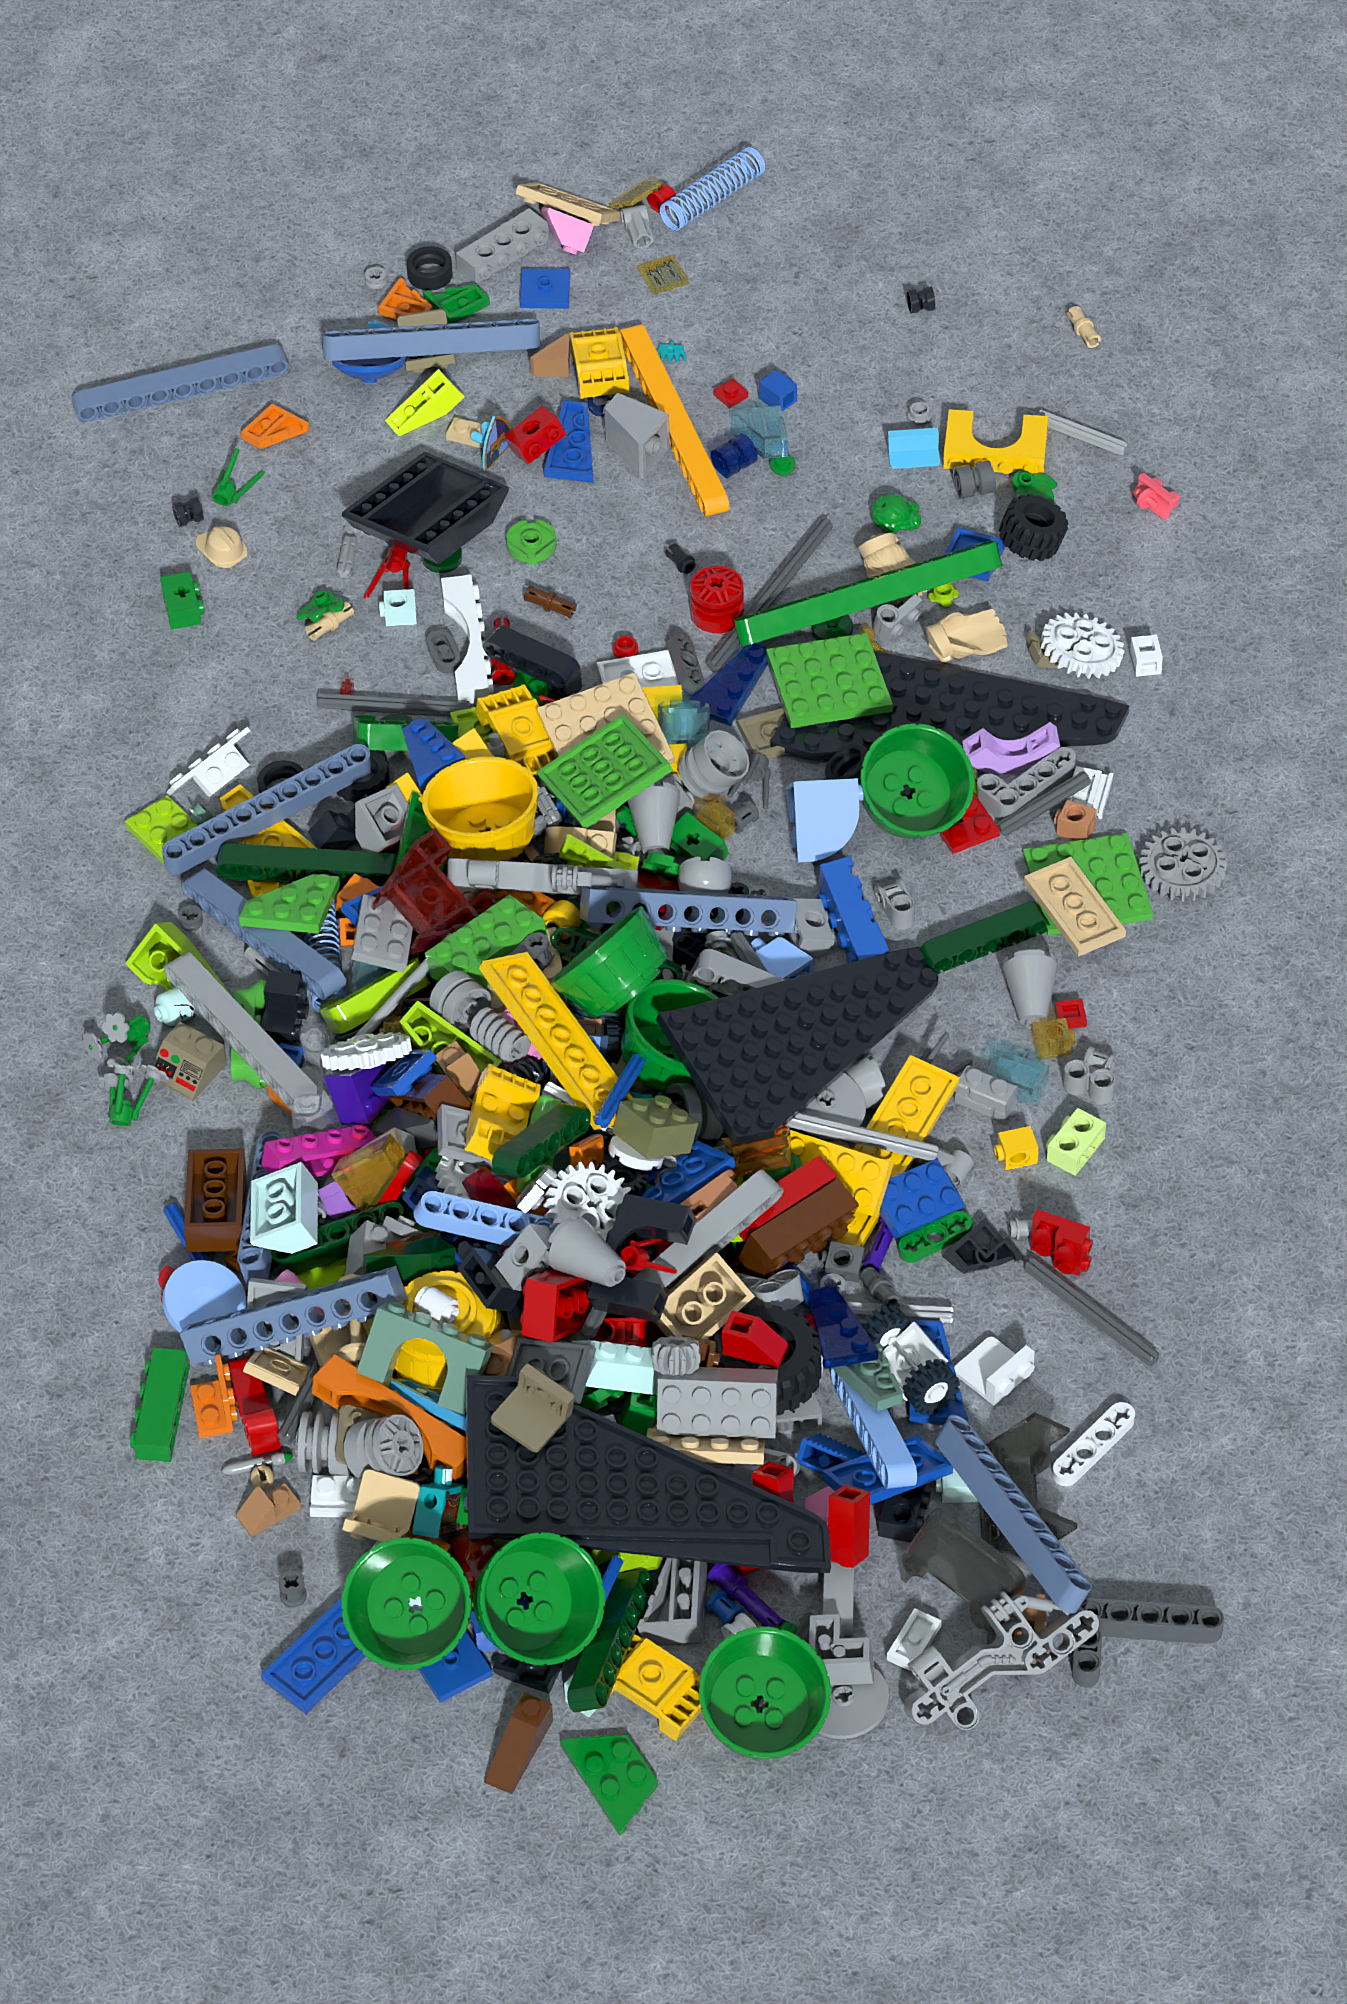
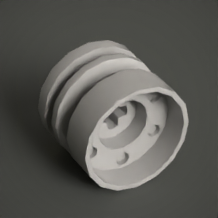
M712 731L682 755L678 764L679 775L684 785L692 794L701 799H716L746 775L749 769L748 754L742 743L735 736L726 731Z
M304 1411L302 1413L295 1443L298 1471L300 1473H308L312 1460L314 1474H319L323 1462L327 1461L330 1475L350 1476L351 1471L348 1466L338 1463L335 1458L339 1413L333 1414L330 1426H326L323 1412L317 1413L315 1424L311 1411Z
M394 1414L378 1419L373 1418L359 1421L351 1426L346 1433L344 1441V1457L347 1466L354 1476L362 1480L363 1473L367 1469L381 1471L397 1477L408 1476L416 1471L423 1456V1439L419 1428L410 1418L404 1415Z

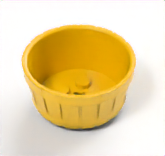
M501 757L469 758V760L465 759L444 768L427 784L426 790H424L422 795L423 811L428 824L437 837L440 848L450 858L509 861L511 858H515L522 853L523 849L525 850L531 842L535 831L538 786L533 774L526 767H522L521 764Z
M440 1271L423 1275V1277L414 1279L408 1286L404 1287L408 1297L403 1303L406 1307L405 1310L413 1313L419 1312L418 1308L414 1305L418 1292L426 1286L429 1288L435 1287L458 1301L459 1314L451 1324L459 1327L460 1332L468 1335L474 1333L488 1338L502 1329L509 1330L500 1310L486 1309L459 1272ZM413 1338L406 1340L403 1344L393 1374L397 1376V1379L407 1378L441 1394L448 1371L445 1355L436 1344L426 1339Z

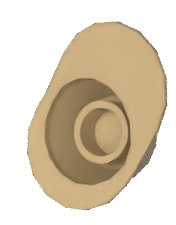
M216 526L211 531L198 535L196 538L198 550L218 567L230 568L247 556V547L241 540L238 532L233 528Z

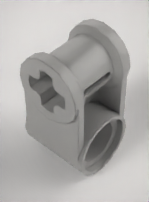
M899 878L893 884L884 887L880 885L874 887L876 901L880 908L884 910L891 924L897 929L910 928L915 920V903L907 891L903 880Z

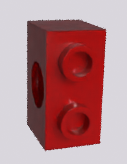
M541 406L506 433L504 438L512 452L529 465L567 434L557 416Z

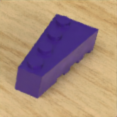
M411 1043L412 1050H417L413 1043ZM395 1058V1061H386V1064L369 1069H359V1067L353 1070L348 1068L339 1071L337 1069L336 1073L324 1076L341 1125L369 1124L391 1101L387 1096H377L370 1087L400 1058Z

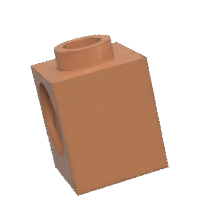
M1067 800L1063 809L1057 810L1054 818V824L1057 825L1056 835L1075 841L1089 839L1096 826L1097 809Z

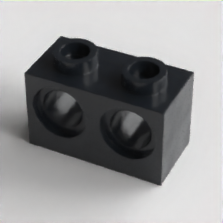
M927 1484L884 1500L879 1519L878 1536L909 1543L914 1542L916 1533L921 1534L924 1525V1516H921L922 1509L927 1510L930 1503L931 1492L926 1491Z

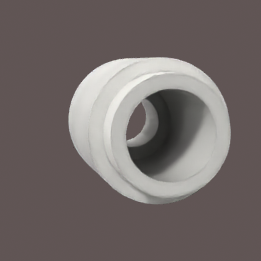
M423 1287L418 1292L414 1301V1305L418 1308L419 1312L430 1315L433 1321L440 1324L453 1323L459 1314L458 1301L435 1287Z

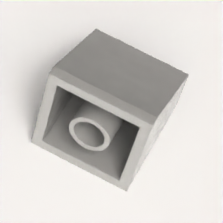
M617 393L611 401H607L603 409L606 443L639 478L645 479L670 449L669 414Z

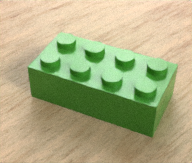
M509 894L425 952L431 977L439 982L445 975L451 972L464 971L483 988H486L490 984L479 970L482 961L507 956L531 933H544L548 938L544 919Z

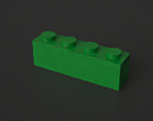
M153 1348L151 1359L146 1360L145 1375L147 1376L146 1383L142 1382L140 1389V1399L143 1401L141 1407L136 1408L135 1423L138 1424L137 1430L132 1431L130 1437V1448L135 1449L136 1459L171 1462L190 1369V1361L186 1350Z

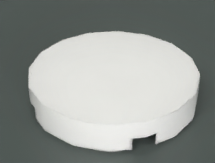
M617 1135L612 1137L608 1147L612 1157L616 1154L620 1157L619 1161L622 1164L638 1170H652L653 1166L656 1169H660L665 1158L664 1156L646 1159Z

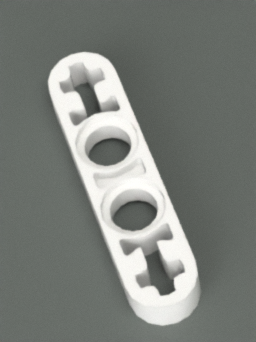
M1124 1402L1112 1405L1055 1461L1052 1474L1054 1481L1061 1486H1071L1076 1483L1132 1428L1135 1421L1134 1408ZM1117 1414L1120 1416L1127 1414V1419L1122 1417L1116 1422ZM1103 1430L1109 1432L1111 1437L1108 1440H1100L1095 1434ZM1088 1449L1093 1455L1090 1458L1084 1459L1077 1455V1451ZM1073 1461L1074 1465L1071 1467V1474L1065 1473L1062 1475L1061 1469L1066 1471Z

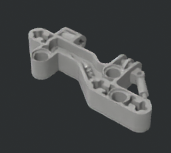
M448 859L447 886L581 895L582 886L637 888L638 882L637 870L591 868L577 865Z
M1004 1591L1000 1592L999 1600L992 1599L990 1607L985 1605L981 1607L982 1613L996 1633L993 1643L973 1646L950 1665L947 1664L935 1647L930 1646L907 1664L921 1687L905 1700L904 1711L906 1715L917 1723L924 1725L932 1723L943 1714L949 1723L959 1729L970 1730L978 1724L980 1716L977 1707L968 1696L969 1693L993 1675H1035L1045 1673L1097 1632L1099 1627L1097 1615L1082 1607L1076 1613L1071 1614L1060 1609L1050 1599L1017 1594L1010 1598ZM1025 1608L1048 1612L1054 1609L1061 1610L1064 1614L1036 1635L1022 1615V1612ZM1012 1614L1013 1619H1010L1008 1615ZM1081 1616L1084 1617L1082 1621L1084 1626L1082 1628L1079 1627V1625L1081 1624L1079 1618ZM1001 1620L1005 1621L1003 1625L999 1623ZM1021 1627V1638L1013 1642L1012 1632L1016 1628ZM1062 1633V1644L1054 1648L1053 1638L1055 1635ZM1033 1653L1037 1654L1035 1657L1037 1662L1035 1664L1031 1663L1033 1661ZM920 1703L924 1704L922 1707L924 1710L923 1714L918 1713L920 1711L918 1707ZM966 1707L968 1710L966 1719L958 1722V1711Z

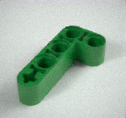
M355 715L353 717L352 743L354 745H365L369 750L409 751L402 728L408 726L412 721L379 720L375 716ZM429 721L451 743L458 739V723Z

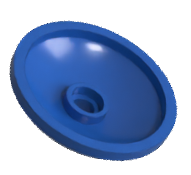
M406 356L332 361V364L337 370L352 378L362 379L365 383H373L377 379L387 377L399 370L406 363Z

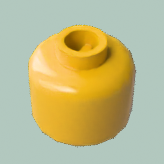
M566 900L556 901L542 917L546 929L553 927L558 929L568 924L580 927L582 919L579 918V909L573 903ZM567 932L561 933V940L571 937Z

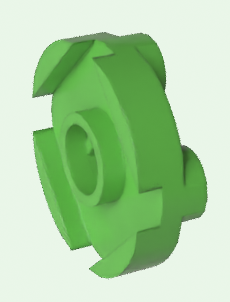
M527 520L517 522L508 530L506 548L509 554L516 560L525 562L528 565H536L538 562L549 558L557 548L556 533L550 524L542 520H535V523H527ZM527 540H530V541L536 540V542H534V543H528Z

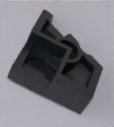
M986 1219L982 1220L942 1255L944 1259L964 1274L1003 1265L1013 1259L1016 1262L1024 1257L1007 1237L1003 1239Z
M509 1657L502 1664L497 1661L493 1666V1671L507 1680L550 1694L564 1662L553 1665H533Z

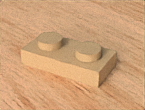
M455 417L446 433V440L483 448L484 445L471 440V435L474 431L482 433V423Z

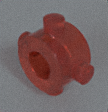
M345 679V682H342L340 694L353 695L354 683H351V679Z

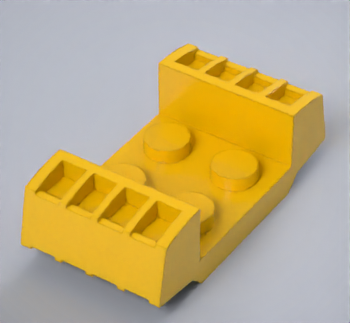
M618 327L577 333L569 332L572 360L575 362L578 375L580 399L616 395L617 393H630L626 358Z
M525 684L483 698H477L476 714L482 728L491 727L494 733H499L500 741L504 743V754L507 760L509 759L521 764L522 767H526L533 774L535 779H539L536 772L558 757L537 714V708L540 706L536 699L531 696Z
M489 1063L480 1075L478 1087L473 1098L465 1135V1151H470L492 1161L495 1151L500 1146L527 1128L529 1113L539 1098L541 1085Z
M634 1634L611 1694L616 1690L658 1718L659 1731L675 1741L702 1712L699 1701L700 1676L698 1673L649 1639L641 1638Z

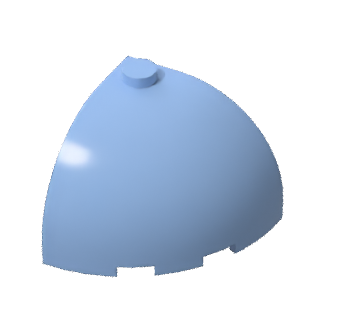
M858 779L796 781L786 787L788 819L795 824L792 831H790L792 849L797 848V853H794L795 860L797 862L817 861L839 851L849 841L857 826L859 801H863L862 786L858 785Z

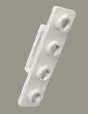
M248 727L241 732L239 729H236L226 737L228 742L225 745L221 746L218 743L207 752L209 755L207 759L202 761L199 758L188 767L190 770L185 776L182 773L178 774L169 782L171 788L166 792L170 797L187 782L194 779L205 794L211 797L249 766V763L234 746L244 739L251 730Z

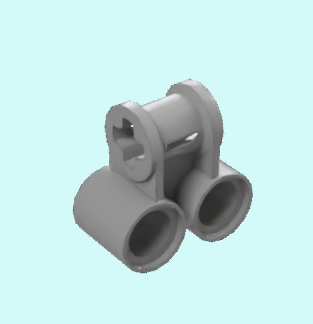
M1090 1046L1083 1061L1072 1060L1065 1065L1063 1080L1065 1091L1071 1095H1081L1087 1090L1093 1102L1097 1104L1111 1102L1114 1097L1115 1076L1113 1070L1116 1065L1117 1055L1111 1054L1109 1056L1095 1051V1048Z

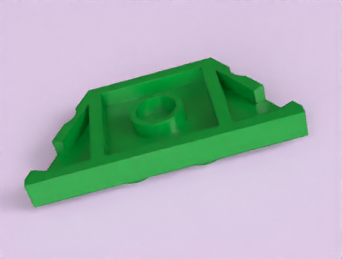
M412 792L409 798L394 871H447L448 859L450 857L440 848L437 837L427 822L422 803L419 801L420 795Z
M628 1735L561 1740V1748L618 1835L623 1834L630 1820L644 1806V1801L658 1787V1780Z

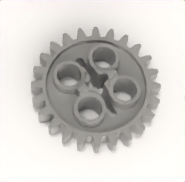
M1182 827L1181 832L1177 833L1174 828H1171V834L1168 835L1166 832L1161 831L1160 838L1153 835L1152 841L1145 843V849L1141 850L1139 861L1140 873L1142 877H1145V885L1152 884V892L1160 889L1161 897L1168 893L1172 901L1176 896H1180L1181 902L1185 901L1186 896L1195 901L1197 894L1202 898H1206V891L1213 894L1215 886L1221 887V882L1225 879L1227 869L1226 853L1221 852V844L1214 845V837L1206 840L1205 832L1198 836L1196 835V829L1186 833L1185 827Z

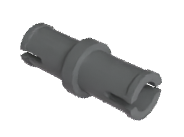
M867 1267L861 1272V1281L869 1288V1293L875 1300H879L887 1309L889 1305H893L895 1308L900 1306V1297L892 1290L891 1283L886 1278H882L874 1267Z

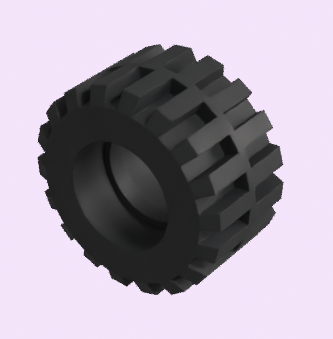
M1022 494L1018 498L1012 499L1011 503H1009L998 531L1000 532V539L1004 540L1003 544L1005 547H1009V551L1018 554L1023 559L1025 557L1031 561L1035 559L1044 561L1045 558L1050 559L1057 553L1068 530L1067 526L1069 523L1065 512L1061 511V507L1055 505L1052 500H1047L1040 495L1027 494L1025 496Z

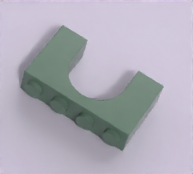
M389 1301V1303L385 1302L378 1307L356 1373L384 1383L392 1377L400 1350L406 1340L413 1338L429 1340L441 1349L445 1355L448 1367L446 1380L437 1405L465 1415L467 1375H484L493 1344L486 1342L487 1339L481 1335L474 1333L468 1335L460 1332L459 1327L451 1323L440 1324L435 1322L426 1313H413L405 1310L406 1307L398 1302Z

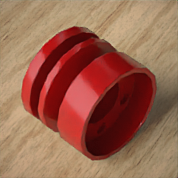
M710 566L701 569L693 576L690 582L691 619L695 626L702 631L712 634L732 631L735 627L734 620L744 616V583L740 574L732 568Z

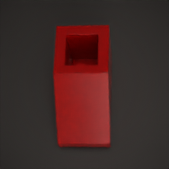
M732 1310L722 1330L723 1355L779 1369L788 1349V1343L760 1317Z

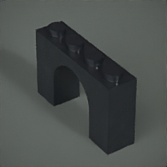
M625 1194L622 1203L617 1206L616 1220L613 1228L607 1233L606 1242L619 1257L622 1250L630 1246V1241L661 1239L687 1245L697 1219L689 1206ZM624 1276L620 1283L612 1287L590 1281L587 1287V1299L595 1310L659 1323L668 1299L660 1284L632 1279Z

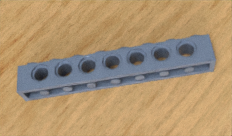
M582 886L579 918L588 922V926L604 927V923L615 924L629 914L635 904L640 903L645 913L649 916L654 930H656V926H666L665 930L681 932L682 927L691 928L692 932L707 933L708 929H717V931H726L727 934H732L733 930H742L744 935L758 936L759 931L768 932L769 936L784 937V933H794L797 901L781 896ZM614 901V911L610 914H607V905L610 902ZM666 904V913L663 916L659 917V908L662 905ZM689 906H692L693 911L691 916L685 918V909ZM717 907L718 915L711 920L710 912L713 908ZM743 909L744 915L742 919L736 921L737 911ZM768 910L769 918L762 923L761 916L763 912Z
M394 1266L191 1323L179 1334L191 1365L202 1362V1365L206 1366L215 1363V1355L218 1354L221 1357L227 1355L231 1359L244 1354V1350L253 1348L254 1351H260L269 1347L272 1342L279 1341L280 1344H285L295 1340L296 1336L301 1334L310 1337L322 1332V1329L331 1326L332 1330L346 1326L348 1321L357 1319L358 1322L370 1320L376 1314L378 1307L385 1302L394 1301L403 1304L408 1297L397 1267ZM367 1292L375 1294L377 1301L371 1300ZM341 1299L347 1300L351 1305V1309L346 1308L342 1304ZM315 1306L323 1309L325 1316L318 1314ZM289 1314L295 1315L299 1323L293 1322ZM264 1321L269 1322L272 1325L273 1330L267 1329L264 1325ZM238 1328L244 1330L247 1337L241 1336ZM212 1335L220 1339L221 1345L214 1342Z

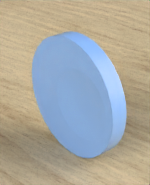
M198 1260L186 1263L173 1272L165 1285L162 1303L168 1321L178 1332H181L188 1324L246 1308V1294L240 1280L228 1268L216 1262ZM212 1335L214 1341L219 1340L218 1337Z

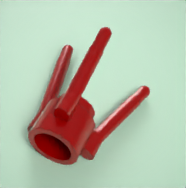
M398 546L389 548L386 558L383 559L381 567L364 595L365 599L369 598L383 573L388 571L397 573L403 570L404 590L409 589L410 563L406 561L407 552L405 549Z
M661 1239L630 1241V1246L625 1247L620 1254V1258L626 1266L625 1272H628L633 1277L639 1273L637 1271L644 1270L646 1267L671 1274H676L677 1270L651 1262L646 1250L641 1248L663 1241Z

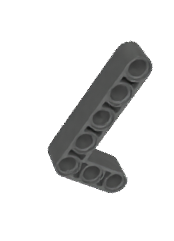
M1085 1598L1080 1607L1097 1615L1099 1627L1097 1632L1085 1641L1092 1644L1087 1645L1083 1643L1073 1651L1072 1677L1074 1682L1080 1687L1089 1688L1096 1685L1100 1677L1102 1637L1211 1644L1219 1641L1222 1636L1224 1614L1219 1608L1209 1605ZM1082 1616L1079 1618V1620H1080V1622H1081V1624L1079 1625V1627H1081V1628L1084 1626V1624H1083V1622H1082L1083 1619H1084V1617H1082ZM1114 1618H1122L1123 1620L1119 1621L1115 1620ZM1144 1620H1152L1154 1622L1149 1623ZM1175 1622H1182V1623H1184V1624L1179 1625V1624H1176ZM1205 1624H1212L1214 1626L1210 1627L1206 1626ZM1082 1668H1090L1091 1670L1086 1671Z

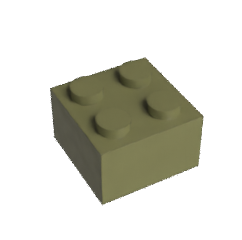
M657 1095L655 1098H634L630 1101L620 1102L612 1132L648 1159L690 1153L698 1122L691 1118L688 1112L674 1105L670 1098Z

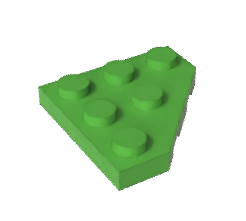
M312 874L246 901L239 916L240 926L319 934L339 889V877L326 874Z

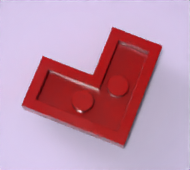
M975 794L965 814L959 820L961 823L955 824L940 833V837L952 854L1000 836L999 828Z

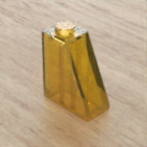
M388 1134L341 1158L331 1176L362 1212L377 1205L401 1168L407 1153L402 1145L391 1134Z

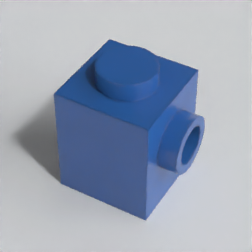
M775 370L759 381V399L778 413H781L797 402V384L788 376Z

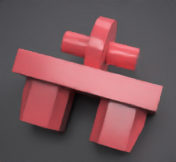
M1145 473L1139 474L1138 485L1132 493V496L1137 499V506L1141 509L1149 508L1163 520L1168 518L1171 510L1177 507L1180 496L1174 491L1168 492L1164 489L1162 482L1158 478H1150Z

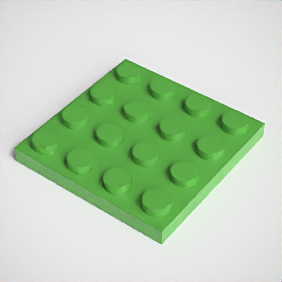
M867 633L766 649V658L790 728L893 711V703Z
M622 714L538 770L536 774L582 828H588L613 810L618 809L632 797L640 794L656 781L661 780L673 769L662 754Z
M1128 833L1023 849V857L1029 874L1072 857L1121 924L1153 919L1152 907ZM1038 903V906L1050 923V926L1046 924L1047 936L1061 934Z

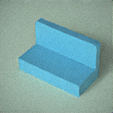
M938 428L888 431L890 467L897 469L939 466Z

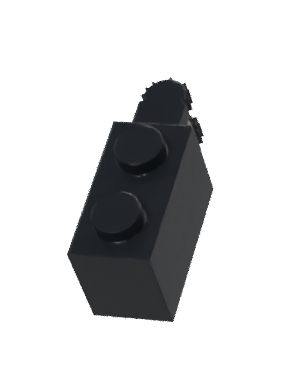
M465 1240L459 1243L457 1253H459L463 1262L457 1269L485 1308L510 1312L523 1295V1291L513 1290L495 1266L502 1258L500 1254L495 1250H488L483 1243L476 1242L473 1244L471 1241Z

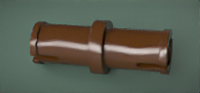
M531 585L526 589L529 593L525 592L524 601L543 607L544 611H554L570 619L574 615L571 611L575 612L577 608V603L557 597V593H547Z

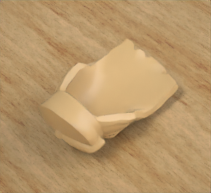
M894 533L872 535L871 539L858 547L859 552L864 558V566L868 577L916 563L907 554L904 547L897 544L898 538ZM928 590L916 593V595L920 597ZM913 595L893 600L892 603L894 606L900 605L901 602L905 603Z
M994 609L975 614L951 613L938 623L925 627L929 641L928 647L941 662L951 661L953 657L960 659L967 656L994 653L1008 646V639L1003 624L999 623L1000 619L996 617Z

